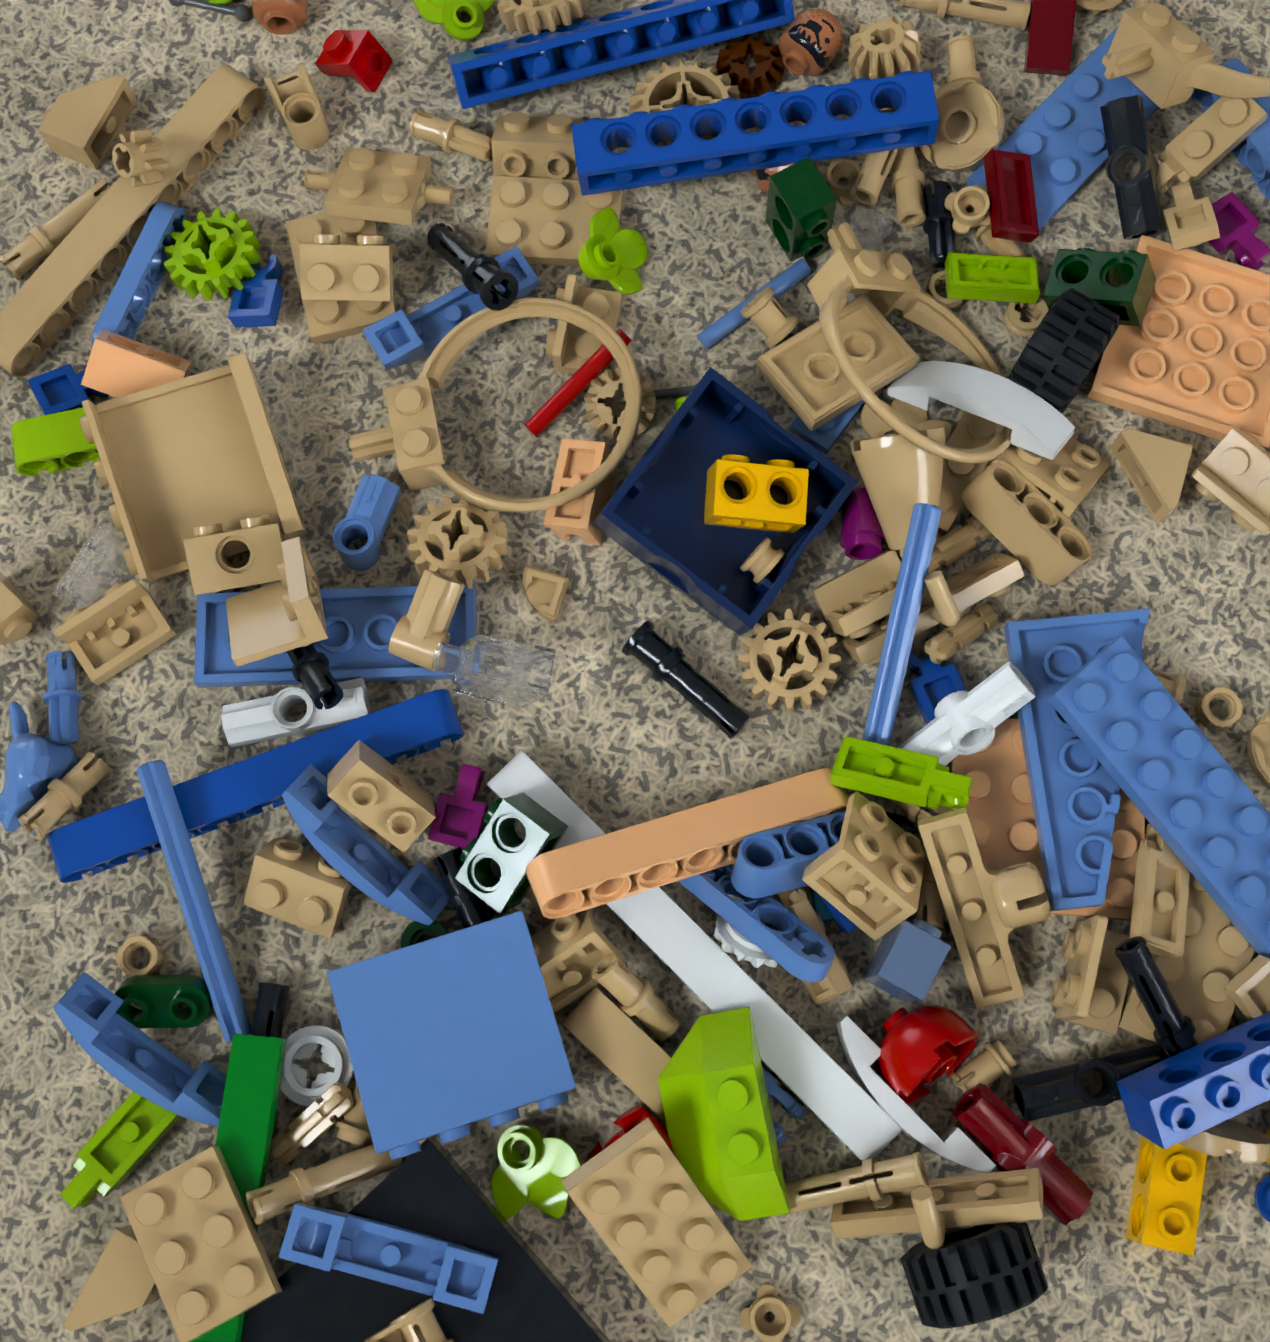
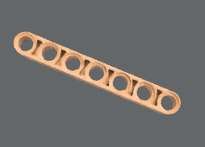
M821 768L545 852L529 862L525 873L543 916L549 919L562 918L735 863L740 843L746 836L846 811L850 795L846 788L830 785V774L833 768Z

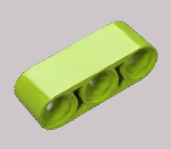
M84 408L24 419L14 423L11 426V436L17 473L34 477L39 476L38 471L48 469L49 473L83 467L82 462L92 460L94 464V461L100 460L95 442L89 444L81 428L80 417L86 415Z

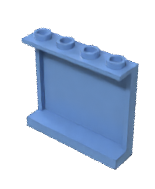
M523 911L327 972L376 1154L389 1151L391 1161L420 1152L419 1141L439 1135L441 1144L471 1135L469 1124L488 1118L492 1128L519 1119L518 1108L537 1102L539 1110L544 1111L568 1103L567 1092L576 1089Z

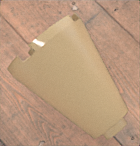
M944 426L916 430L929 439L945 445L946 435ZM898 433L884 435L875 439L865 438L851 441L852 454L890 550H899L900 557H903L914 505L916 503H926L940 507L944 458L925 451Z

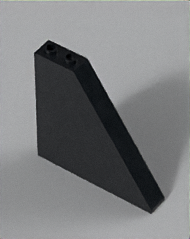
M435 1137L424 1141L420 1145V1152L408 1156L348 1213L423 1233L498 1258L484 1314L434 1301L435 1306L432 1311L446 1339H453L454 1342H611ZM295 1262L277 1279L282 1289L281 1292L245 1311L241 1342H363L371 1335L390 1325L392 1320L429 1298L433 1299V1296L331 1269L329 1272Z

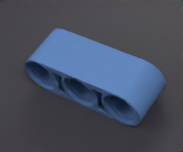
M846 811L746 836L740 843L731 874L733 887L745 897L763 898L808 886L802 880L805 867L839 842Z

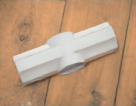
M1008 661L971 691H957L944 697L934 710L936 718L897 748L939 757V764L944 766L958 755L964 756L978 753L992 742L995 737L994 728L1036 697L1034 694L1035 690L1019 669Z
M357 678L337 682L343 690V698L336 706L330 709H325L324 706L322 710L316 708L307 689L298 687H287L273 696L224 705L221 718L228 745L233 748L292 735L295 737H307L317 730L335 727L370 714L372 710L365 680ZM298 703H306L307 712L305 716L297 722H288L289 710Z

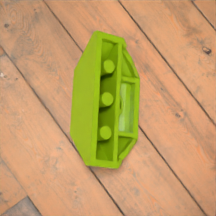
M751 1007L701 1015L658 1077L668 1136L674 1155L706 1200L738 1221L790 1213V1206Z

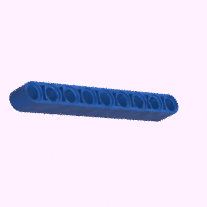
M434 690L174 785L173 789L189 838L192 839L218 829L217 824L228 821L230 825L262 813V808L272 804L273 808L284 805L285 802L281 795L310 764L327 778V774L358 740L362 741L390 764L397 763L396 758L406 755L408 759L441 747L440 742L449 738L451 743L457 741L464 736V732L449 690ZM145 796L62 826L47 835L58 877L62 883L83 879L82 874L92 871L94 875L128 862L127 857L135 854L140 858L162 850Z

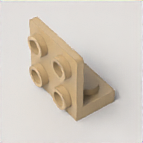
M1072 437L1053 460L1012 444L995 459L1005 460L1015 466L1068 519L1109 467V463L1101 458L1095 449L1081 444Z
M299 536L281 542L284 561L277 563L280 582L238 594L226 600L231 658L236 666L260 661L267 657L308 646L328 638L318 576Z
M856 791L848 798L839 842L805 867L802 880L876 941L918 911L926 851L914 834L905 832L887 816L879 804L869 801Z
M1096 915L1075 923L1074 929H1067L1061 947V957L1068 959L1064 978L1059 976L1056 978L1051 992L1050 1004L1057 1007L1055 1019L1117 1035L1129 977L1114 951L1117 945L1129 939L1130 936L1107 930L1108 918Z

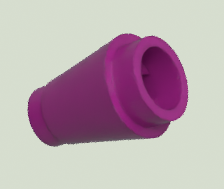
M855 488L844 503L840 546L845 549V555L851 559H871L882 553V545L886 542L866 488Z

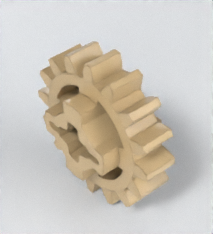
M498 0L499 3L497 4L502 24L506 25L509 32L517 29L518 35H523L527 31L538 35L541 31L548 29L554 32L559 26L571 25L572 17H582L584 15L583 9L590 7L589 0Z
M448 495L444 496V506L438 508L431 502L426 504L429 515L425 517L416 514L413 517L416 529H409L407 531L410 543L407 546L411 562H414L419 576H422L424 569H429L458 581H463L467 589H472L473 578L479 577L481 580L488 582L490 580L489 568L501 570L503 567L501 556L507 555L509 550L506 524L500 521L498 511H487V509L471 505L461 498L459 503H452Z
M786 609L783 620H777L776 616L769 612L766 616L765 627L756 623L753 629L750 630L754 639L742 637L740 647L749 653L738 655L737 666L748 668V670L741 674L740 681L742 684L752 682L755 684L750 696L753 700L763 694L768 697L767 709L771 710L777 701L784 703L786 713H791L793 704L797 701L800 702L805 710L810 709L812 704L811 695L823 700L828 691L822 683L834 685L838 677L835 672L829 670V668L839 666L841 656L829 654L837 644L836 637L824 639L822 635L827 625L824 622L815 627L809 625L810 613L805 612L800 621L794 620L791 609ZM790 633L789 636L779 640L771 639L772 636L777 634ZM806 640L810 641L815 647L819 661L818 657L810 654L805 643ZM793 645H797L794 654L796 655L795 663L791 665L790 669L787 668L783 677L780 676L783 668L781 666L782 658H785L787 653L791 652ZM757 660L768 667L772 676L770 683L761 674ZM799 680L809 683L798 689H786L789 684Z

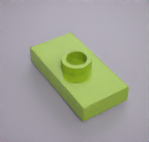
M950 252L947 254L945 275L948 299L1036 304L1040 295L1037 258Z

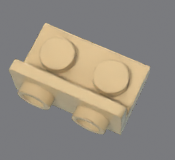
M568 274L565 289L558 288L555 299L580 306L592 312L616 332L622 304V293L578 286L577 275ZM558 320L557 329H549L546 355L552 356L555 372L574 374L603 344L584 329ZM610 364L601 373L609 369Z
M1235 426L1194 470L1191 476L1197 481L1195 487L1203 496L1213 502H1217L1220 499L1233 510L1231 516L1241 527L1250 532L1256 529L1264 535L1270 529V453Z
M590 909L557 918L554 922L531 936L554 1014L600 984L592 978L594 974L592 971L604 956L614 953L626 966L622 953L595 925Z

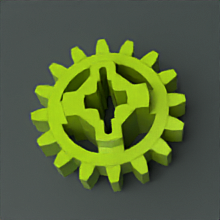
M215 208L212 217L207 218L203 211H200L197 214V222L192 224L187 219L183 220L182 224L185 230L182 233L172 232L170 234L175 245L164 247V252L169 257L164 262V266L171 274L170 278L180 291L184 289L192 299L200 293L205 301H210L214 292H219L223 299L228 297V288L231 286L242 290L244 287L241 279L244 276L254 278L256 275L250 265L260 263L262 259L257 252V249L262 247L249 222L246 219L240 220L237 213L233 210L225 217L220 208Z

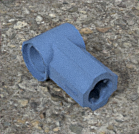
M375 474L363 475L345 519L340 521L334 529L333 540L343 563L353 571L369 570L376 565L380 558V544L401 495L400 487L390 482L387 478ZM355 539L368 540L365 546L360 549H348L349 544Z

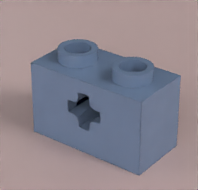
M916 918L913 923L901 922L884 934L862 979L905 1003L924 1001L951 946L941 941L939 938L942 932L927 922Z

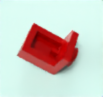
M334 30L325 40L323 51L315 65L322 73L328 76H353L367 92H376L392 64V58L368 30Z

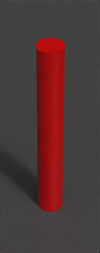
M620 328L616 331L626 346L632 341ZM602 345L524 424L531 433L538 437L591 383V380L595 379L614 360L606 347Z

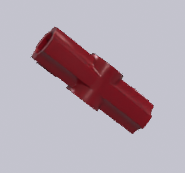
M977 1084L959 1098L951 1115L990 1153L988 1158L996 1165L995 1167L1000 1172L1039 1168L1043 1183V1207L1058 1222L1066 1226L1070 1221L1079 1219L1090 1206V1198L1093 1192L1087 1187L1086 1183L1072 1172L1073 1170L1055 1155L1057 1152L1056 1147L1043 1133L1023 1118L1019 1119L985 1084Z

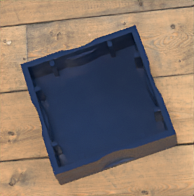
M710 367L592 524L738 635H742L753 629L791 576L795 563L802 551L823 532L859 481L810 443L784 430L768 415L761 405ZM736 454L749 457V463L767 465V461L779 459L794 462V468L809 469L806 525L795 533L704 524L708 468L717 459L721 460L722 456ZM732 480L724 481L726 494L732 499L741 500L743 491L740 485ZM771 485L770 495L772 499L778 504L786 505L788 498L785 490L780 486ZM768 537L772 541L771 547L774 550L782 549L785 554L774 568L757 584L753 581V573L751 571L743 572L740 566L755 548Z

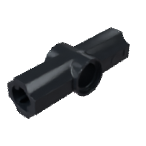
M1139 95L1121 97L1107 102V104L1100 107L1109 155L1106 173L1109 180L1114 184L1124 240L1140 238L1141 235L1150 236L1165 230L1156 180L1159 164L1151 152L1142 97ZM1138 157L1140 160V170L1134 178L1128 180L1125 175L1126 165L1131 159Z
M1157 1043L1090 1060H1080L1073 1064L1012 1078L1013 1093L1023 1119L1028 1122L1092 1106H1106L1114 1101L1121 1100L1116 1082L1169 1058L1163 1047ZM1091 1068L1100 1074L1103 1084L1101 1091L1094 1097L1086 1093L1082 1082L1084 1074Z

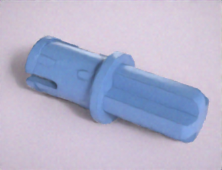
M53 651L46 654L48 692L43 694V701L48 704L49 739L51 743L58 745L73 744L79 739L77 702L82 700V693L77 691V658L71 651H66L65 659H62V651Z

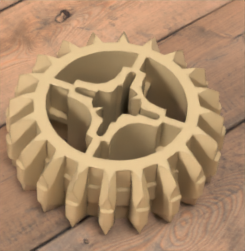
M680 57L676 67L671 68L663 61L660 67V74L648 70L645 82H637L635 96H631L629 101V113L638 111L648 113L672 110L679 105L699 106L713 104L725 98L739 100L740 91L738 86H731V79L728 73L717 76L718 70L715 63L707 69H703L697 58L692 66H685ZM707 134L702 136L701 138L713 139L717 136L713 134ZM661 141L656 145L667 146L673 142Z

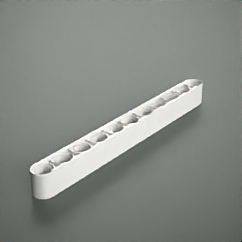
M522 751L486 784L498 797L503 799L522 792L569 826L555 849L605 834ZM660 887L606 903L608 908L632 932L634 931L642 939V942L666 966H669L676 973V976L698 999L711 1009L712 1013L751 1007L761 1062L771 1072H774L782 1080L781 1082L807 1108H810L818 1116L817 1118L844 1145L846 1144L861 1162L865 1159L876 1158L902 1131L899 1125L771 997L722 951Z

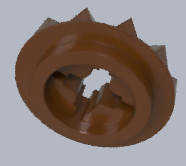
M749 34L739 40L732 38L724 49L719 50L716 63L717 76L728 73L731 79V86H738L740 97L742 98L759 97L767 92H771L782 80L784 63L780 55L779 45L773 46L768 43L765 35L761 39L751 38ZM748 53H751V57L754 63H756L753 76H750V71L747 70V66L744 64Z

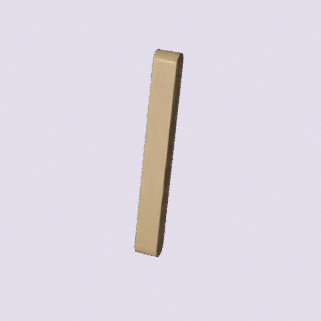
M226 64L219 66L213 71L155 137L161 139L166 144L170 155L168 169L160 172L163 181L133 187L130 177L124 178L120 176L0 310V366L15 377H23L29 372L26 368L32 361L37 363L58 339L55 335L59 330L63 329L65 331L86 307L83 303L89 296L94 298L115 274L112 270L118 264L122 266L126 262L154 206L162 201L170 204L173 201L178 202L198 180L195 176L201 169L206 171L226 148L223 144L228 139L233 140L252 118L251 112L255 108L260 109L262 107L265 92L261 86Z

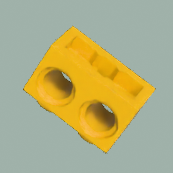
M730 454L722 456L721 460L717 459L707 470L704 524L795 533L806 525L809 469L794 468L795 463L788 460H769L767 465L749 463V457ZM732 480L740 485L743 491L741 500L732 499L726 494L724 481ZM771 485L780 486L785 490L788 498L786 505L778 504L772 499L770 495Z
M1140 1135L1126 1239L1143 1245L1194 1256L1207 1154L1192 1150L1178 1143L1163 1149Z

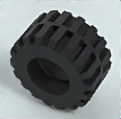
M1069 288L1059 295L1019 356L1008 379L1040 396L1060 413L1064 412L1119 327L1120 315L1074 288Z
M1006 1222L976 1225L966 1229L957 1228L945 1232L944 1244L940 1248L930 1249L922 1241L911 1247L901 1257L921 1324L928 1327L941 1329L956 1328L998 1318L1033 1303L1049 1288L1027 1222Z

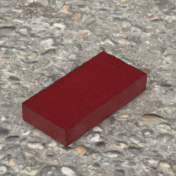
M1031 0L1024 73L1068 75L1071 62L1076 0Z
M991 149L983 159L987 195L990 200L989 214L992 237L1031 243L1039 236L1030 155Z

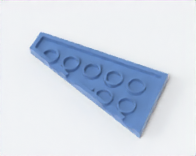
M1150 608L1007 622L1004 627L1009 661L1030 682L1036 696L1020 708L1017 713L1050 912L1104 905L1113 851L1111 842L1115 816L1119 812L1121 795H1119L1120 786L1048 701L1047 697L1107 644L1120 636H1123L1142 659L1144 629L1148 624Z

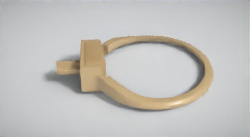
M1135 0L1133 9L1124 11L1109 51L1102 59V64L1106 67L1104 76L1107 79L1111 80L1126 76L1161 109L1186 102L1192 96L1195 88L1230 98L1249 99L1270 96L1269 77L1242 73L1212 62L1211 59H1213L1215 52L1201 41L1200 36L1179 22L1166 6L1158 2L1151 3L1152 0Z
M843 222L838 228H831L827 235L834 254L810 280L807 286L820 308L819 321L825 338L852 387L870 409L889 427L925 451L962 463H982L1000 456L1010 445L1012 429L996 423L994 435L988 444L973 449L950 447L929 439L907 425L883 404L862 379L844 347L838 327V316L842 307L847 303V293L868 295L870 301L883 316H888L895 308L903 311L904 318L957 347L968 356L977 368L993 372L1002 377L1004 375L992 354L968 325L943 303L921 290L912 273V265L902 254L863 250L847 222Z
M519 298L515 299L510 306L503 310L495 311L487 307L456 325L434 348L416 381L384 388L390 426L350 435L349 446L355 462L396 453L399 473L411 491L444 484L464 501L491 511L521 513L550 509L575 500L594 489L623 460L634 440L641 417L642 388L640 376L632 354L622 338L612 327L592 312L580 306L556 299ZM543 317L562 320L584 329L598 339L611 353L621 371L626 392V406L622 426L616 438L617 443L609 456L583 481L561 492L537 498H510L496 495L473 485L456 470H450L448 473L445 472L441 465L445 464L432 396L433 387L439 390L442 389L446 377L459 356L468 345L488 329L520 318Z

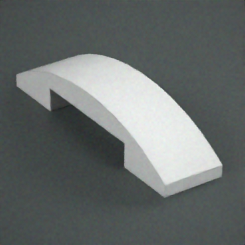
M945 361L918 362L915 368L897 378L888 387V396L926 411L938 400L1012 429L1010 444L1050 460L1056 457L1074 434L1075 426L1040 396L1010 379L981 368Z
M848 1016L842 1017L836 1023V1028L845 1057L863 1090L899 1125L902 1132L922 1147L948 1161L990 1173L996 1165L959 1127L950 1126L939 1137L870 1068L881 1056V1049Z

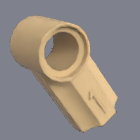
M424 569L407 615L405 614L398 621L392 633L388 647L389 653L434 672L439 667L447 651L450 641V633L447 630L465 584L445 574Z

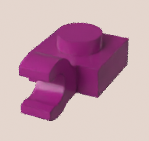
M1232 191L1212 204L1220 238L1208 242L1220 255L1232 249L1235 260L1239 265L1258 270L1264 265L1261 260L1270 254V250L1262 240L1254 235L1261 223Z
M462 764L454 796L440 792L435 809L436 818L431 823L428 840L465 849L474 838L481 836L484 817L488 810L487 804L475 801L485 771L481 770L482 768Z

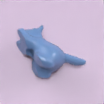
M11 702L9 704V715L13 740L9 743L5 755V782L0 795V821L7 831L18 829L21 826L18 818L24 815L48 792L47 785L54 779L61 780L78 763V758L71 746L51 743L46 737L29 733L26 713L19 703Z

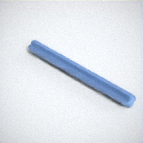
M916 503L913 507L862 739L865 741L890 746L925 589L924 577L929 571L941 517V508L936 505Z
M154 760L137 767V774L224 1040L232 1042L233 1033L249 1035L252 1027L166 764L162 760Z

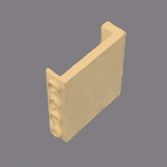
M245 352L227 357L229 365L96 405L90 400L81 401L86 414L80 417L82 431L89 444L95 442L100 460L94 461L97 476L104 488L110 487L115 504L109 505L111 519L118 532L124 530L129 548L123 550L124 558L132 576L139 575L141 581L153 583L188 572L189 567L183 539L195 537L193 530L195 527L221 523L223 532L242 529L241 519L268 515L270 524L281 522L284 541L307 534L252 363ZM233 540L225 548V557L229 559L250 551L245 543Z

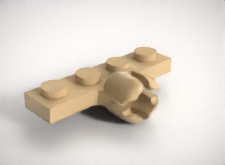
M966 807L918 820V828L976 1009L1025 997L1008 942V934L1014 928L1047 920L1050 916V904L1038 868L1031 862L999 870L987 868L983 862Z

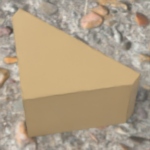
M1127 428L1120 432L1110 449L1158 524L1166 520L1179 504L1193 446Z

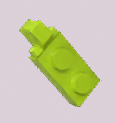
M846 736L843 737L830 774V785L922 807L939 808L941 805L960 809L967 807L971 794L972 777L949 772V767L939 764V757Z
M133 1091L76 1154L79 1158L73 1167L79 1174L60 1193V1196L73 1209L76 1207L84 1208L98 1191L104 1197H107L126 1180L182 1116L152 1103Z

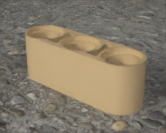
M999 459L993 461L964 488L962 499L967 509L1044 584L1049 586L1058 585L1091 558L1092 548L1085 535L1010 462Z
M595 986L562 1024L666 1122L658 1077L671 1057Z

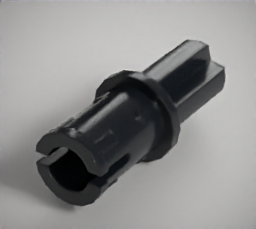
M934 181L935 194H932V186L930 184H927L923 189L927 218L923 222V230L928 235L932 266L934 268H945L948 252L957 253L955 231L952 229L954 220L951 211L947 210L944 205L946 197L952 193V187L948 182Z
M313 644L286 651L294 664L292 668L294 678L302 682L306 687L315 707L322 710L323 706L325 709L336 706L343 698V690L329 671L327 656L317 652Z

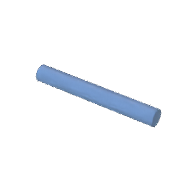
M803 259L798 260L697 335L699 342L706 350L711 348L750 319L744 318L740 311L757 293L766 287H771L775 291L773 297L777 299L811 274L809 265Z

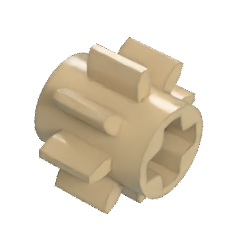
M149 128L120 133L119 136L122 143H117L112 151L113 164L119 175L124 178L130 177L133 187L162 182L163 178L160 172L166 171L170 164V155L166 144L159 138H152V132Z

